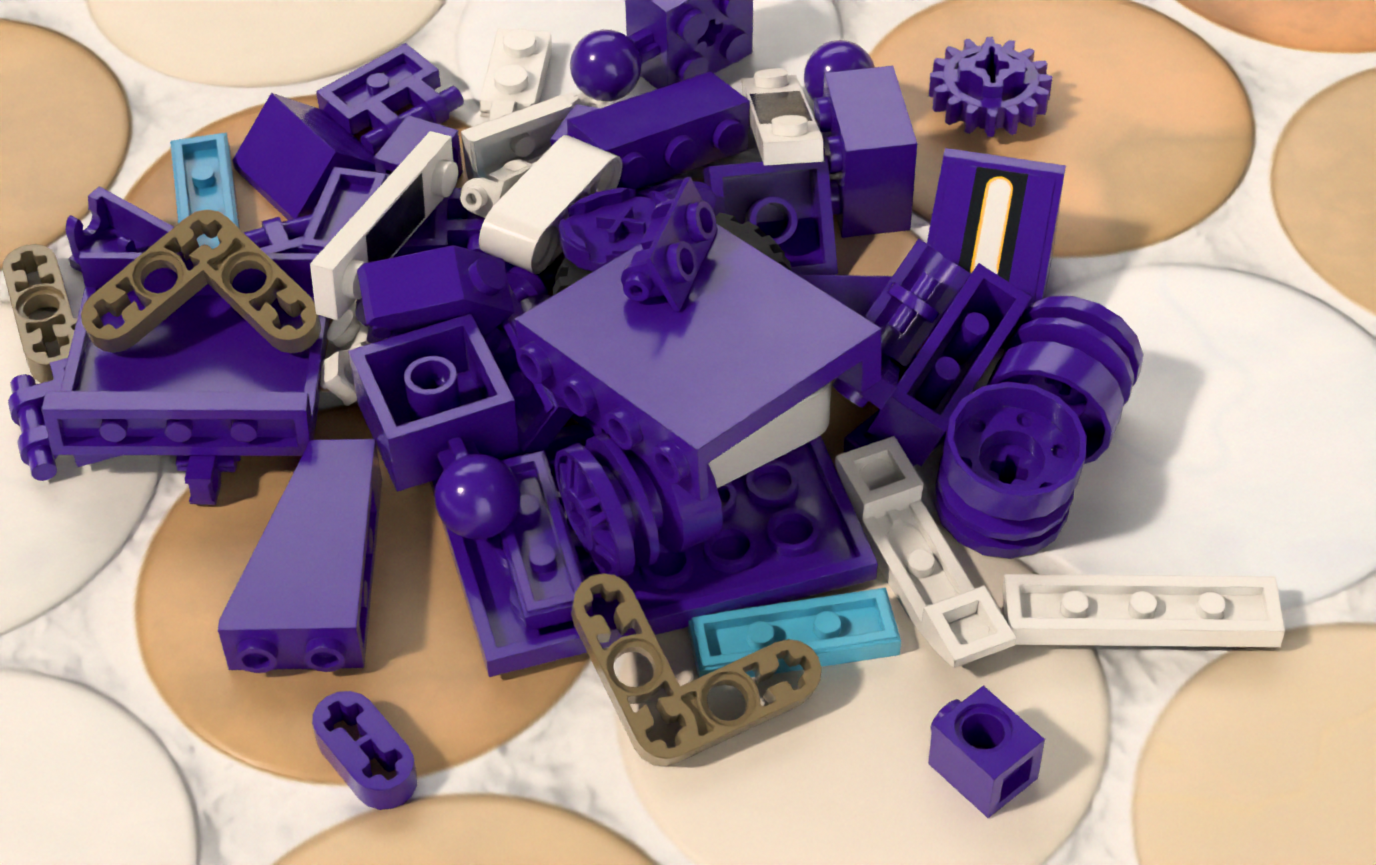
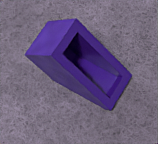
M452 245L364 263L357 269L366 325L404 334L471 313L484 337L514 313L504 259Z

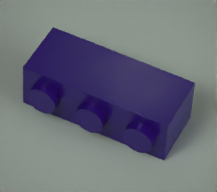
M710 71L567 119V133L573 138L619 156L622 160V172L617 188L637 190L748 150L750 101Z
M978 263L898 382L897 389L880 410L867 432L879 440L895 436L907 458L922 466L946 432L949 417L961 399L971 393L1032 297Z

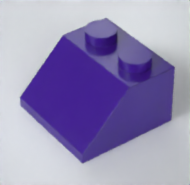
M827 155L824 156V162L764 166L763 161L709 166L703 169L704 182L711 187V191L716 196L717 202L713 208L715 216L720 212L735 216L742 225L748 221L758 226L766 236L770 235L784 251L785 257L790 261L792 272L795 274H838Z

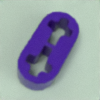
M342 691L326 696L317 704L312 718L317 745L323 756L360 801L368 807L383 810L398 807L413 796L417 787L414 756L409 746L369 699L360 693ZM342 720L349 726L357 724L360 738L354 741L345 729L341 727L334 729V725ZM375 758L387 772L396 770V776L389 780H386L380 774L373 776L370 761Z

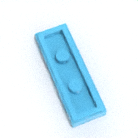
M886 587L697 616L689 620L688 627L698 678L775 642L787 639L801 641L810 646L819 657L821 667L900 655L901 638ZM782 658L778 659L779 667L774 674L804 669L800 664L789 667ZM754 671L746 672L751 678L755 677Z

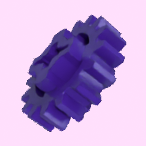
M986 37L984 44L981 46H977L972 40L966 39L964 40L962 51L948 46L945 48V59L935 58L933 72L930 73L929 97L933 98L932 109L934 112L946 111L945 123L948 125L959 121L964 122L965 133L970 134L979 127L985 129L988 137H994L996 129L1004 128L1009 134L1014 135L1017 134L1019 122L1033 127L1036 123L1037 114H1046L1048 100H1050L1052 76L1046 75L1048 66L1046 61L1033 62L1035 51L1031 48L1021 52L1015 51V41L1013 40L1007 41L1002 47L1001 44L995 43L993 37Z

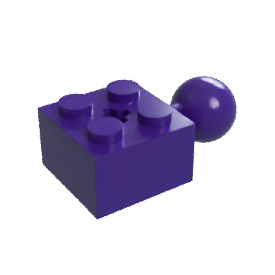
M625 0L626 35L610 29L596 30L585 35L576 44L572 52L570 72L575 85L584 95L594 100L607 102L616 101L628 95L637 85L640 76L653 87L659 89L710 71L715 74L753 53V0Z
M846 40L827 42L818 47L809 57L804 69V84L809 97L814 102L815 120L823 137L824 156H828L833 215H836L841 237L908 231L911 229L918 143L894 66L875 67L867 51L856 43Z
M470 313L348 350L358 405L372 437L376 441V446L396 491L399 492L438 479L435 488L436 510L442 522L452 532L464 538L481 540L494 537L508 528L518 513L521 493L516 476L499 459L520 453L515 400L472 314Z

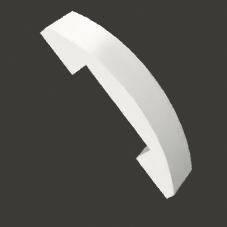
M895 436L837 455L835 465L839 477L875 555L878 566L907 615L931 647L950 666L955 668L1015 646L1016 636L985 585L978 588L973 587L922 502L923 482Z

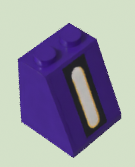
M945 148L927 244L970 274L977 264L980 263L1027 293L1032 299L1026 308L1031 303L1044 299L1054 252L1066 166ZM1013 328L1002 343L1001 349H1005L1009 337L1013 334Z

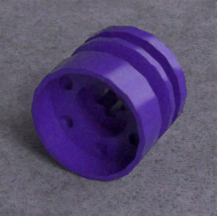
M1049 296L1031 303L1021 314L1013 328V334L1005 345L1004 355L997 362L987 385L1002 382L1030 384L1059 396L1078 415L1087 436L1084 462L1086 464L1096 461L1109 448L1120 422L1123 406L1128 402L1132 387L1139 377L1144 354L1136 333L1122 317L1103 305L1076 296Z
M1002 382L986 385L962 398L949 417L943 455L940 459L935 484L934 506L942 526L960 544L986 556L1011 559L1031 555L1054 542L1067 522L1069 509L1074 498V489L1079 482L1086 457L1087 436L1078 415L1059 396L1030 384Z
M604 433L588 438L585 447L577 443L556 452L554 465L557 484L567 517L587 556L590 557L601 574H611L623 578L633 573L635 564L641 568L656 563L660 553L659 542L672 553H677L720 534L723 525L722 504L709 464H707L709 497L699 501L678 484H670L665 481L656 471L655 467L632 450L622 449Z

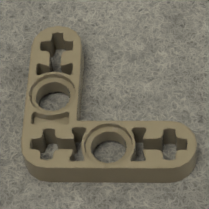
M208 209L196 211L177 224L93 293L84 303L81 312L82 324L92 343L102 351L112 353L125 351L134 346L207 284L273 347L282 352L296 353L308 349L319 338L321 331L320 317L316 314L315 303L312 298L228 217L218 211ZM202 234L211 239L217 236L220 244L214 249L206 244L199 247L196 239ZM182 252L186 261L191 258L194 268L190 271L187 270L185 263L176 253ZM167 268L178 274L176 284L166 292L152 293L144 288L146 277L156 269ZM245 269H258L266 274L265 284L254 293H240L232 287L236 275ZM130 291H134L140 303L146 308L139 310L136 302L133 301L131 303L127 294ZM276 298L280 307L289 316L294 318L301 315L302 327L296 330L294 327L286 325L282 328L279 316L271 306ZM110 312L116 317L122 315L125 323L115 329L110 324L104 326L101 317Z
M24 245L14 249L6 256L3 261V274L30 373L35 380L44 383L54 380L50 362L68 358L78 317H73L54 252L44 245ZM38 271L41 284L30 287L27 274ZM43 307L58 309L53 316L43 320L28 318L35 310ZM57 340L60 355L49 357L45 343Z
M597 574L583 581L575 592L571 611L574 626L634 749L642 759L652 765L665 767L677 764L792 710L807 701L820 682L822 668L819 657L813 649L801 641L787 639L775 642L680 686L634 592L626 581L616 575ZM598 593L601 594L606 602L617 599L620 603L614 613V623L620 635L625 634L630 628H634L636 634L619 638L606 650H603L600 643L609 642L611 635L605 619L601 615L589 617L586 613L591 609L592 595ZM628 652H637L646 656L653 668L651 680L644 686L630 687L621 683L616 677L613 668L614 662L619 656ZM783 658L789 667L800 664L804 669V673L797 682L799 689L793 690L787 681L775 684L767 688L763 695V698L769 705L761 706L756 684L774 675L779 667L778 659ZM754 671L756 684L746 672ZM720 685H730L738 689L746 702L745 713L738 719L731 721L721 720L714 716L707 703L708 693L713 688ZM660 689H664L667 696L658 699L656 708L666 724H672L677 721L681 726L674 739L676 747L668 748L662 739L651 742L647 735L652 730L654 719L647 704L642 706L638 712H634L630 704L645 702Z

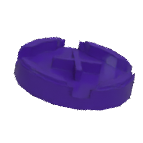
M615 188L599 191L579 199L568 209L569 217L566 220L561 218L558 226L560 244L565 258L579 268L594 272L639 245L652 220L651 216L657 204L667 201L669 198L661 193L650 191L651 199L636 197V189Z

